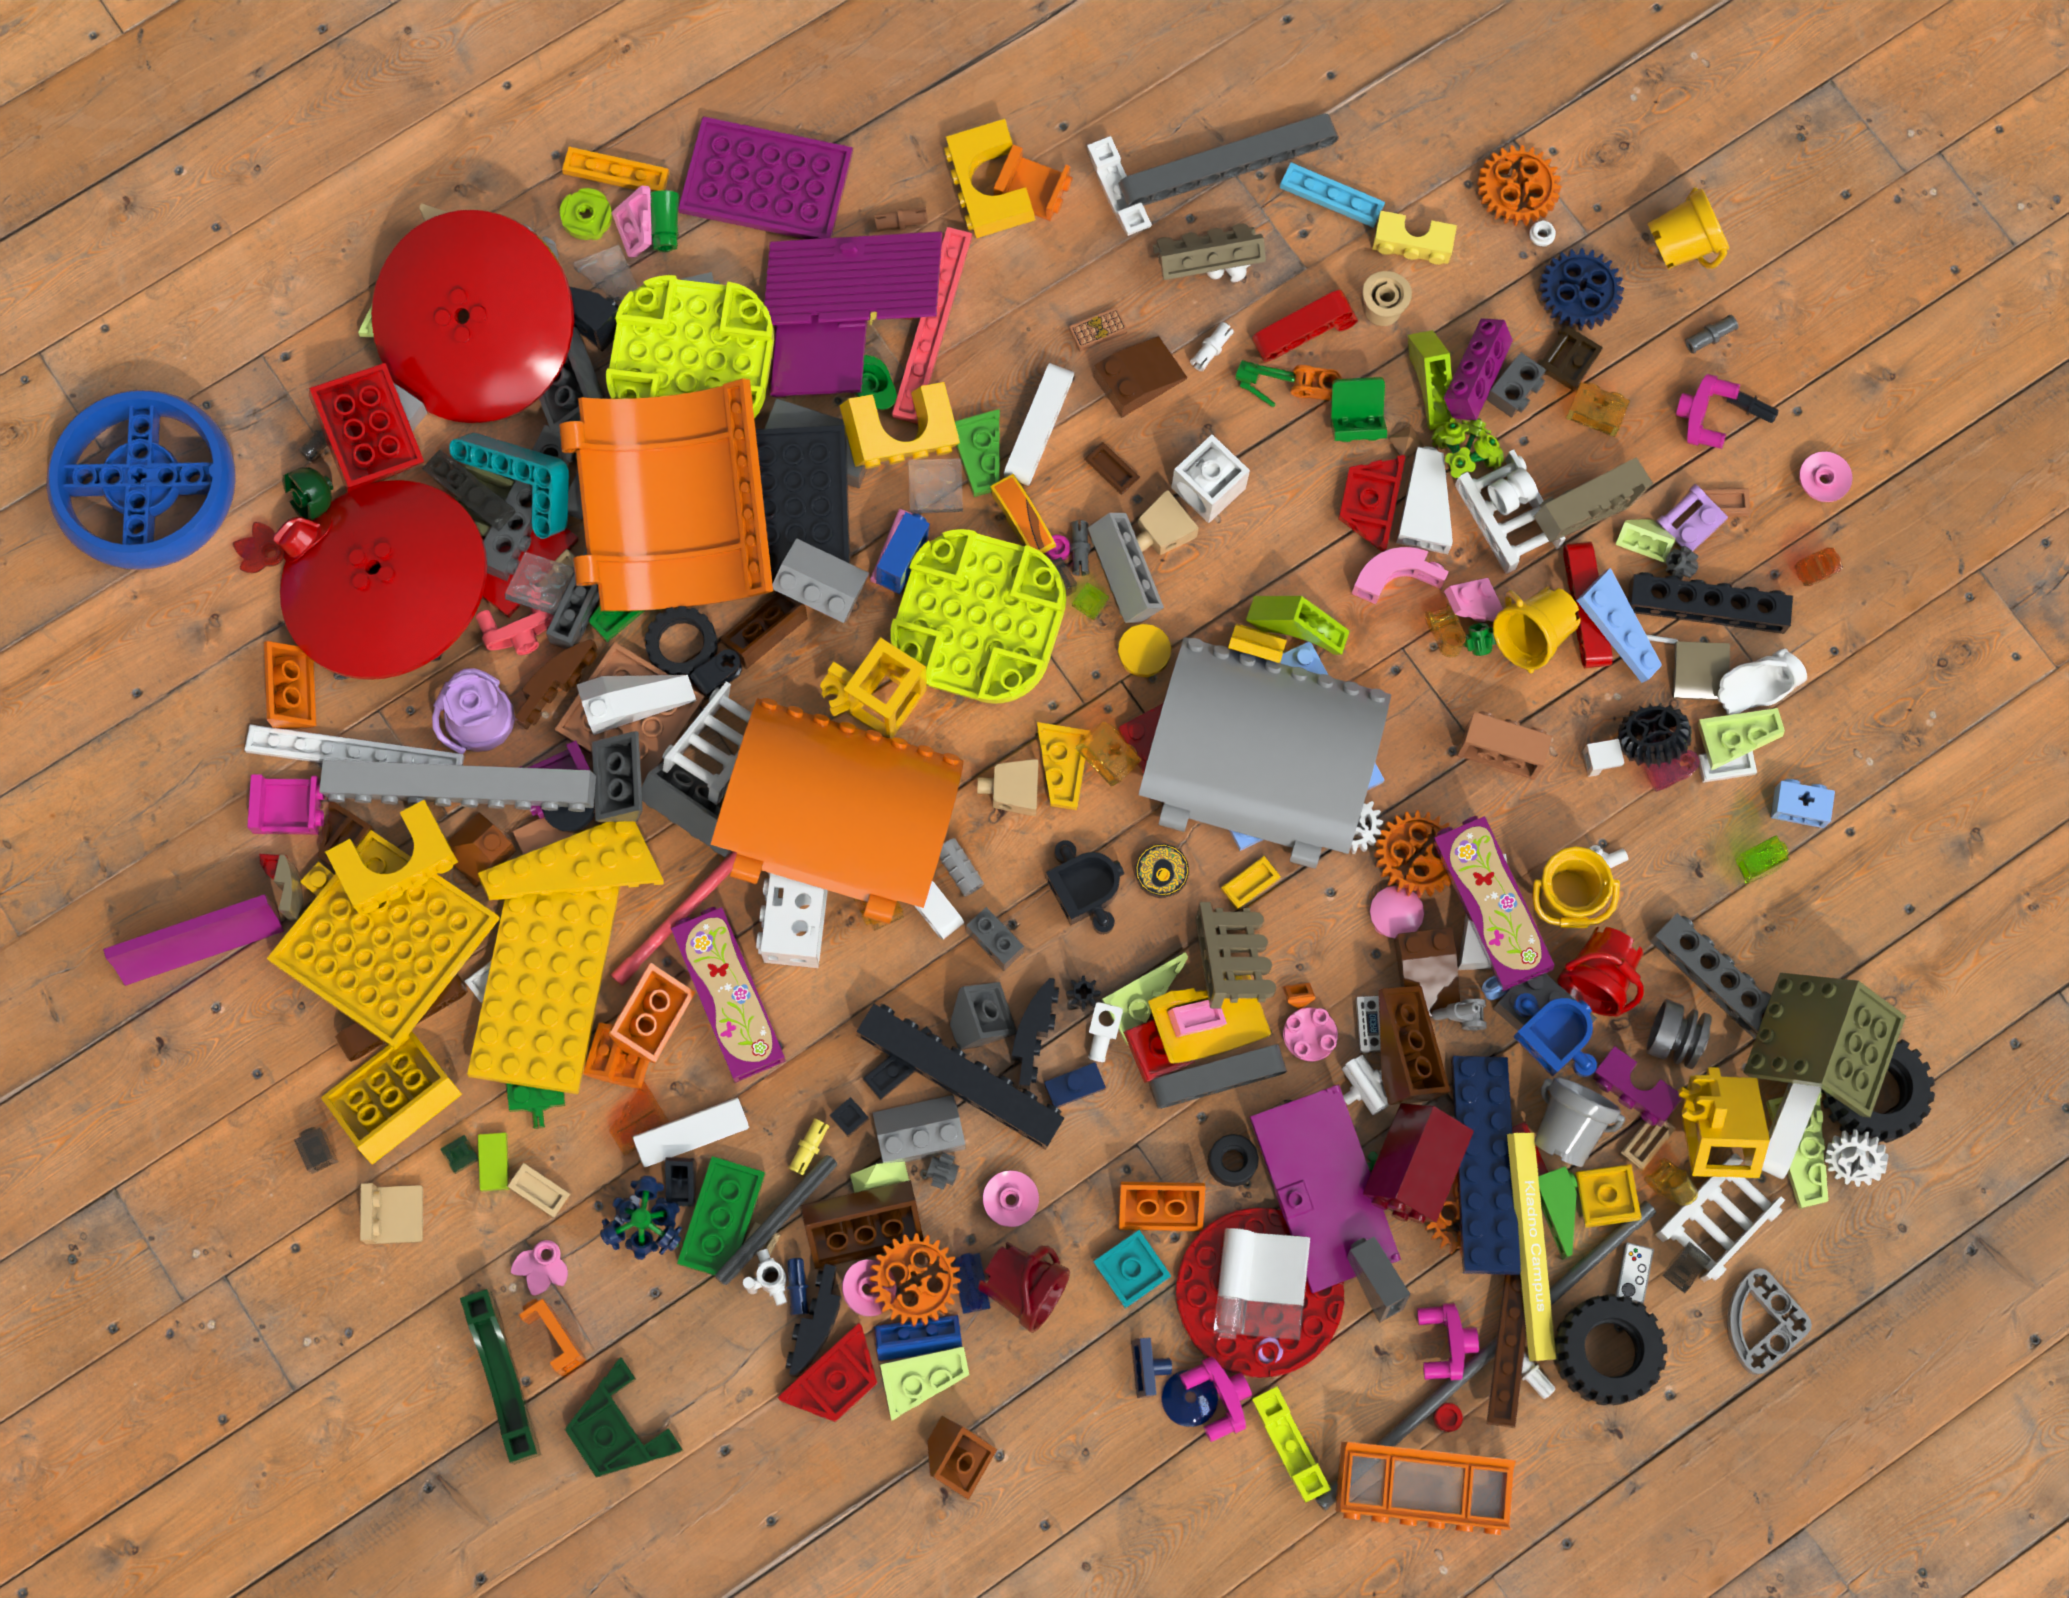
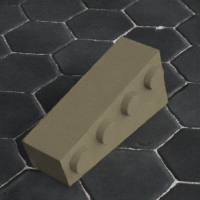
M1636 457L1575 489L1567 490L1556 499L1553 497L1548 498L1539 505L1541 509L1533 517L1551 543L1629 509L1653 482Z

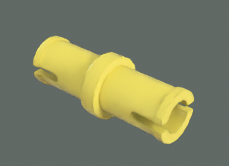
M815 1118L813 1119L804 1139H800L798 1143L800 1147L788 1166L789 1169L802 1176L805 1175V1171L814 1154L818 1155L820 1151L818 1147L827 1129H829V1125Z

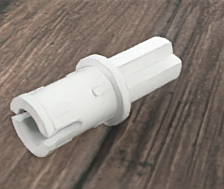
M1524 1353L1523 1377L1521 1379L1523 1381L1526 1379L1543 1399L1549 1397L1555 1391V1387L1538 1369L1540 1365H1535L1532 1361H1529V1357Z

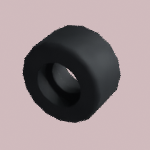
M1230 1134L1222 1136L1214 1143L1208 1154L1207 1164L1210 1174L1217 1182L1224 1186L1236 1187L1245 1184L1252 1178L1258 1168L1259 1156L1256 1147L1249 1139L1242 1135ZM1229 1150H1236L1243 1156L1244 1164L1237 1171H1230L1223 1165V1155Z

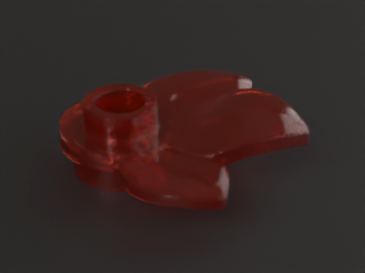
M254 522L252 526L253 537L233 542L237 554L244 559L240 565L241 571L251 574L257 573L266 566H276L283 561L285 551L274 542L273 535L275 532L269 526ZM270 551H276L274 557H267Z

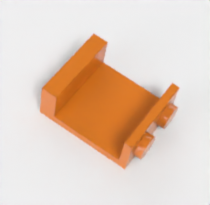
M1013 144L994 186V196L1026 187L1034 215L1051 221L1053 214H1058L1062 207L1063 199H1061L1063 192H1068L1073 181V177L1070 176L1071 166L1065 165L1063 172L1041 165L1023 158V148Z

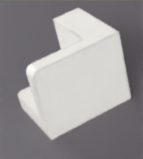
M1619 739L1587 744L1582 751L1588 777L1599 775L1603 769L1620 767L1624 764Z

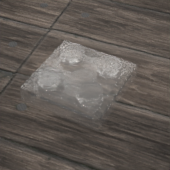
M961 459L908 460L911 513L963 512Z
M525 552L505 592V599L555 615L575 573L574 567Z

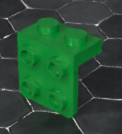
M1382 377L1336 379L1332 382L1330 425L1334 441H1376L1387 438V426L1384 419L1385 381Z

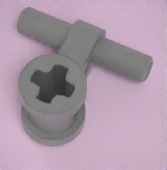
M1466 999L1462 1000L1461 1003L1448 1004L1446 1008L1433 1010L1432 1017L1436 1021L1449 1018L1453 1021L1462 1022L1463 1030H1484L1487 1028V1022L1484 1021L1483 1008L1486 1007V1000Z

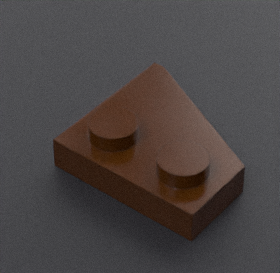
M330 801L328 804L330 813L327 824H324L323 841L320 843L318 857L332 866L326 854L327 850L348 839H351L357 848L370 830L374 831V828L337 803Z

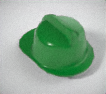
M864 355L862 390L854 394L857 397L873 395L876 409L883 410L895 404L897 398L896 389L887 366L874 356Z

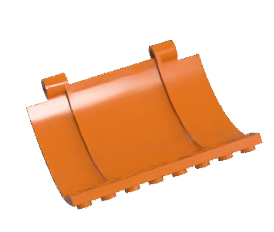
M739 379L707 390L661 397L633 399L578 398L581 421L559 424L562 452L577 454L587 555L573 558L575 580L577 586L598 584L601 611H645L668 609L671 607L678 608V606L692 607L744 599L773 592L750 379Z
M757 698L736 758L710 845L737 852L730 877L757 885L761 870L866 901L867 904L863 917L890 924L897 900L924 908L952 815L964 760H960L958 756L951 753L941 754L934 752L932 748L925 745L917 747L908 744L902 738L894 737L891 739L884 737L875 730L869 729L864 731L856 728L855 725L849 722L838 723L831 721L829 717L822 714H808L796 706L785 707L778 705L775 700L769 698Z

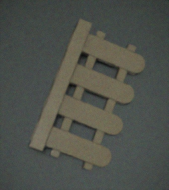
M1236 224L1232 227L1233 231L1223 232L1220 228H1213L1208 230L1205 236L1198 237L1196 233H1186L1182 236V240L1173 241L1169 237H1163L1157 240L1156 245H1153L1154 253H1160L1158 262L1161 264L1162 277L1164 280L1266 262L1264 237L1262 234L1255 235L1254 227H1248L1247 224Z
M1200 902L1195 922L1210 1009H1221L1224 998H1230V1003H1237L1238 998H1257L1258 1002H1265L1266 998L1273 997L1276 991V984L1271 980H1263L1262 975L1270 973L1272 962L1266 957L1258 956V952L1266 950L1268 939L1264 935L1254 934V930L1260 929L1263 925L1264 917L1262 914L1250 912V908H1243L1242 912H1223V908H1216L1215 912H1212L1211 902ZM1227 930H1245L1246 934H1227ZM1231 953H1249L1250 957H1231ZM1234 975H1253L1254 980H1235Z

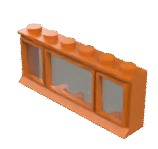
M1341 1442L1335 1511L1343 1512V1518L1360 1520L1361 1514L1372 1515L1371 1521L1389 1523V1517L1400 1518L1399 1524L1417 1526V1520L1428 1521V1527L1445 1529V1523L1456 1524V1530L1473 1532V1526L1484 1527V1533L1501 1535V1529L1510 1530L1513 1472L1516 1460Z

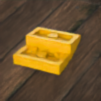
M1236 623L1228 648L1280 663L1287 638Z

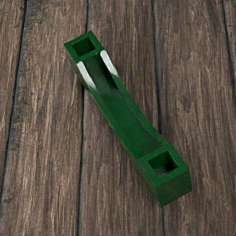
M485 1289L460 1298L486 1374L509 1463L515 1465L541 1456L542 1454L493 1294L490 1290Z

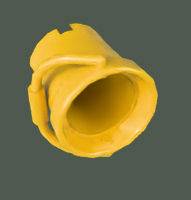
M1693 188L1685 202L1647 223L1668 270L1694 259H1697L1706 269H1714L1723 261L1727 251L1730 249L1702 188ZM1713 252L1714 254H1719L1713 262H1708L1703 257Z
M1545 587L1525 601H1522L1514 591L1509 590L1505 594V608L1497 613L1493 622V635L1500 651L1514 665L1526 669L1530 674L1534 670L1546 665L1553 658L1557 648L1570 634L1577 630L1580 624V618L1576 621L1575 615L1579 610L1578 605L1563 589L1557 588L1553 591L1548 590L1550 587Z
M1578 846L1561 849L1550 857L1543 868L1541 879H1536L1533 882L1532 899L1534 910L1542 920L1552 925H1558L1560 928H1588L1590 925L1600 924L1608 919L1616 910L1619 900L1620 881L1613 879L1609 865L1602 856L1593 850ZM1612 895L1610 906L1603 914L1591 919L1586 917L1602 909ZM1540 902H1541V906L1543 907V909L1546 911L1547 914H1545L1544 911L1542 910V908L1540 907Z

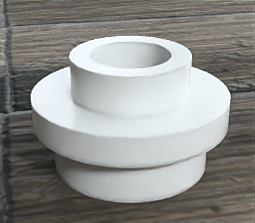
M1547 221L1536 222L1532 225L1529 232L1531 241L1538 246L1550 245L1556 235L1554 227ZM1543 232L1546 234V237H1540L1538 233Z

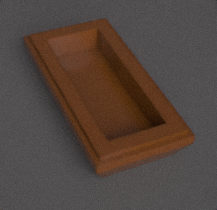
M1104 442L1084 459L1121 495L1140 478Z

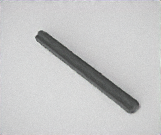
M830 1155L824 1156L715 1274L716 1279L721 1284L728 1285L835 1169L837 1166L835 1159Z

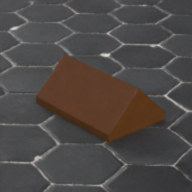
M776 591L725 633L720 640L728 649L738 653L741 664L748 669L808 619L806 607L803 603Z

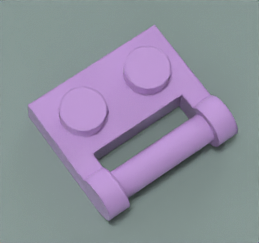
M1696 484L1689 489L1690 492L1665 516L1661 515L1656 520L1661 527L1675 537V542L1681 548L1686 546L1692 552L1728 519V516ZM1698 499L1703 505L1676 530L1672 523Z

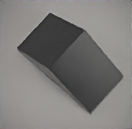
M665 1158L667 1202L671 1204L677 1203L679 1206L694 1207L697 1163L694 1158Z

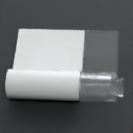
M1234 1228L1225 1229L1214 1331L1219 1332L1220 1338L1236 1339L1237 1334L1300 1340L1310 1245L1309 1237L1259 1234Z

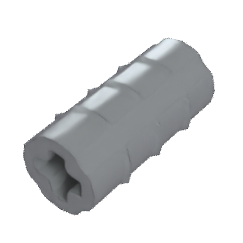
M953 838L943 843L939 858L964 897L979 890L984 885V882L957 840Z

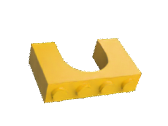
M1005 119L946 137L948 146L944 147L948 162H954L955 169L951 170L955 185L960 184L962 192L958 193L961 207H967L969 215L964 217L968 230H974L976 238L1035 221L1026 187L998 196H989L978 192L972 186L973 174L982 163L1010 153L1013 144Z
M945 383L920 386L911 392L918 418V431L914 440L910 442L895 440L884 431L880 424L873 395L850 398L839 405L844 425L846 426V433L855 467L865 465V469L880 466V462L889 461V464H897L905 461L904 458L912 456L913 460H919L928 457V453L936 452L937 456L951 453V448L958 445L960 441Z
M425 800L399 812L414 841L412 857L399 871L391 874H378L370 871L351 839L326 851L353 907L359 914L370 913L376 910L379 904L387 900L399 898L405 890L413 886L418 887L425 884L430 877L437 873L448 872L453 868L454 864L458 863Z

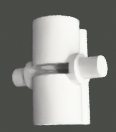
M1364 1055L1352 1059L1345 1064L1342 1071L1352 1084L1350 1091L1343 1095L1347 1105L1355 1100H1363L1372 1115L1389 1106L1382 1082L1381 1070H1373Z
M763 1249L757 1252L760 1261L757 1277H746L743 1280V1285L750 1294H755L762 1287L770 1296H773L776 1306L787 1302L784 1295L787 1282L786 1274L780 1264L775 1262L774 1258H770L768 1250ZM777 1272L779 1276L775 1282H765V1277L768 1273Z

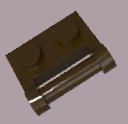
M1563 325L1558 331L1559 336L1545 357L1540 359L1537 364L1546 369L1544 375L1550 376L1575 392L1603 347L1571 327ZM1567 341L1573 342V347L1560 366L1557 368L1552 365Z

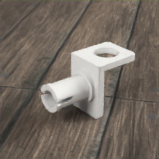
M1102 1002L1096 1003L1089 1033L1094 1035L1090 1054L1088 1055L1089 1059L1105 1062L1110 1039H1116L1123 1012L1121 1007ZM1107 1010L1114 1014L1115 1021L1112 1025L1104 1026L1099 1022V1014L1102 1011Z

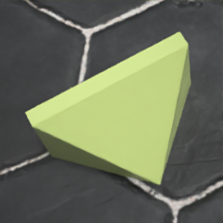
M1653 519L1625 520L1615 545L1666 563V558L1672 549L1675 537Z
M905 1162L875 1164L850 1174L854 1193L909 1180Z

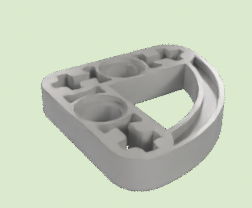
M1761 1268L1749 1272L1740 1281L1732 1295L1728 1308L1727 1329L1732 1349L1743 1368L1753 1375L1762 1374L1769 1370L1810 1332L1812 1326L1810 1318L1767 1270ZM1753 1276H1762L1765 1279L1762 1282L1763 1286L1767 1290L1773 1287L1775 1291L1769 1293L1764 1299L1762 1294L1766 1293V1291L1761 1286L1754 1287L1755 1278ZM1749 1292L1777 1323L1750 1350L1746 1345L1742 1331V1310ZM1778 1295L1784 1299L1785 1308L1782 1311H1776L1772 1308L1771 1299L1773 1296ZM1792 1308L1794 1312L1789 1315L1794 1320H1802L1801 1328L1803 1331L1799 1329L1794 1331L1792 1329L1794 1322L1789 1317L1783 1320L1781 1316L1788 1313ZM1778 1335L1784 1340V1348L1781 1351H1775L1771 1348L1770 1339L1772 1336ZM1764 1351L1769 1354L1761 1360L1762 1368L1759 1366L1752 1367V1355L1757 1357Z

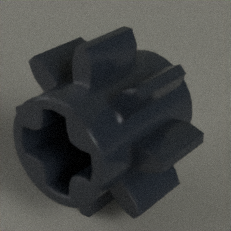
M1082 976L1081 981L1078 983L1071 980L1070 984L1074 990L1066 991V996L1073 997L1071 1007L1077 1004L1081 1006L1082 1012L1085 1011L1086 1006L1089 1004L1095 1007L1096 1002L1093 997H1099L1101 991L1094 990L1096 980L1089 983L1085 981V976ZM1082 988L1086 989V993H1088L1086 999H1081V995L1078 994Z

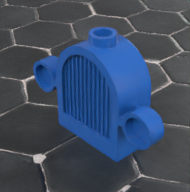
M1523 993L1517 997L1514 1002L1515 1012L1519 1016H1531L1532 1018L1513 1037L1552 1077L1571 1059L1574 1060L1573 1070L1578 1076H1591L1597 1068L1596 1059L1592 1055L1584 1054L1581 1051L1590 1040L1593 1031V1023L1590 1016L1592 1009L1583 1000L1577 1002L1569 998H1559L1550 1001L1540 1009L1533 995Z

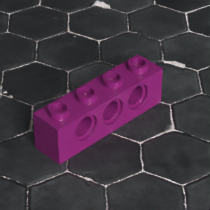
M1480 319L1444 396L1452 418L1477 420L1513 342L1505 320Z

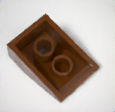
M1159 336L1115 352L1095 364L1093 374L1094 379L1121 418L1187 379L1186 374Z
M1452 927L1398 934L1394 940L1401 987L1422 986L1430 1018H1432L1433 1010L1446 1008L1448 1004L1460 1002L1457 954Z

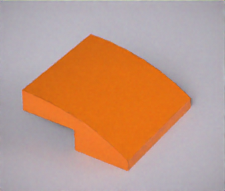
M599 1023L583 1074L601 1081L641 1089L649 1061L622 1051L608 1035L613 1024Z

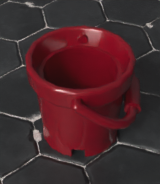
M1006 1242V1248L1000 1247L985 1270V1273L990 1277L988 1283L981 1280L978 1290L1016 1316L1021 1326L1030 1333H1034L1044 1324L1057 1305L1068 1283L1070 1270L1060 1264L1057 1253L1049 1246L1041 1245L1029 1254ZM1048 1253L1053 1264L1042 1260V1258Z

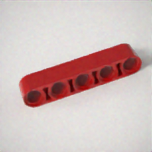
M1591 541L1565 544L1563 547V558L1569 593L1579 608L1575 613L1576 621L1580 618V624L1576 633L1583 668L1611 666L1613 655L1610 642L1576 601L1599 577L1593 544Z

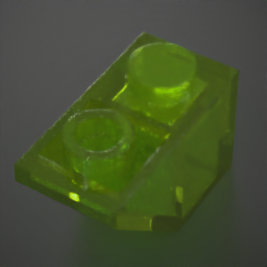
M1776 835L1741 853L1735 861L1746 884H1749L1777 872L1789 860V852L1785 843L1780 841Z

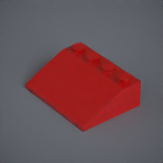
M386 363L309 388V398L346 492L367 484L383 481L424 463Z

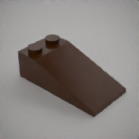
M1422 986L1378 990L1381 1076L1388 1104L1425 1102L1449 1093V1084Z

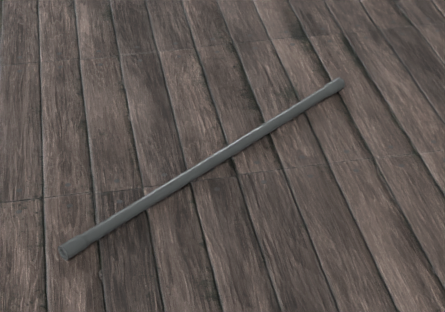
M1644 1201L1639 1206L1641 1220L1620 1224L1549 1288L1551 1306L1635 1230L1640 1229L1656 1214L1651 1204ZM1497 1336L1464 1365L1462 1380L1450 1381L1449 1378L1375 1445L1395 1447L1495 1357ZM1361 1457L1352 1465L1350 1486L1380 1459ZM1338 1479L1329 1484L1330 1491L1314 1498L1325 1511L1336 1502Z

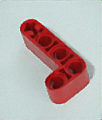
M1336 290L1253 335L1252 340L1263 362H1269L1334 327L1339 332L1353 327L1358 322V319L1344 292Z

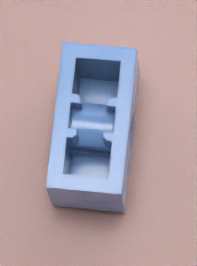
M1785 779L1775 787L1771 818L1825 828L1831 822L1835 791L1828 790L1826 786L1821 784L1807 786L1800 784V781L1795 779Z

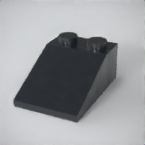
M570 287L574 308V327L578 328L579 333L603 352L615 337L617 326L615 318L619 308L618 305L611 298L607 297L605 299L599 293Z

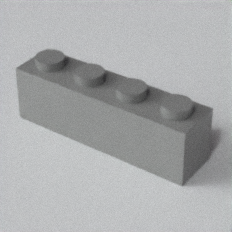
M1108 513L1089 526L1088 530L1092 543L1097 550L1101 566L1106 573L1110 589L1116 598L1120 614L1125 623L1143 622L1162 610L1164 606L1127 514Z

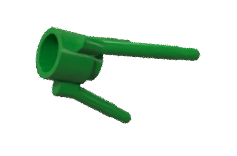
M1245 360L1241 361L1235 380L1241 381L1240 388L1250 391L1271 407H1274L1275 403L1251 386V383L1257 384L1260 375L1289 382L1295 381V374L1291 371L1257 365Z

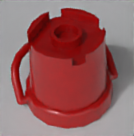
M1596 927L1577 957L1565 964V968L1557 978V983L1577 1001L1583 1000L1586 1002L1593 1013L1618 1017L1638 1005L1644 996V985L1640 980L1641 976L1636 972V968L1643 956V949L1639 946L1636 951L1632 947L1634 939L1619 930L1605 927L1603 932H1599V927ZM1630 983H1633L1637 986V994L1631 1002L1626 1004V992Z

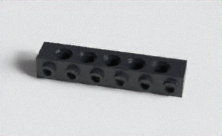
M1648 572L1634 574L1629 582L1628 602L1635 614L1785 634L1791 626L1793 596L1785 595L1783 591L1763 592L1755 587L1733 588L1731 584L1719 583L1712 585L1698 579L1683 581L1676 576L1653 577L1654 575ZM1651 591H1659L1663 598L1654 597ZM1678 594L1686 595L1689 602L1681 601L1678 598ZM1709 597L1713 599L1715 606L1708 605L1704 598ZM1731 601L1738 602L1742 609H1735L1731 605ZM1757 605H1764L1768 613L1759 611Z

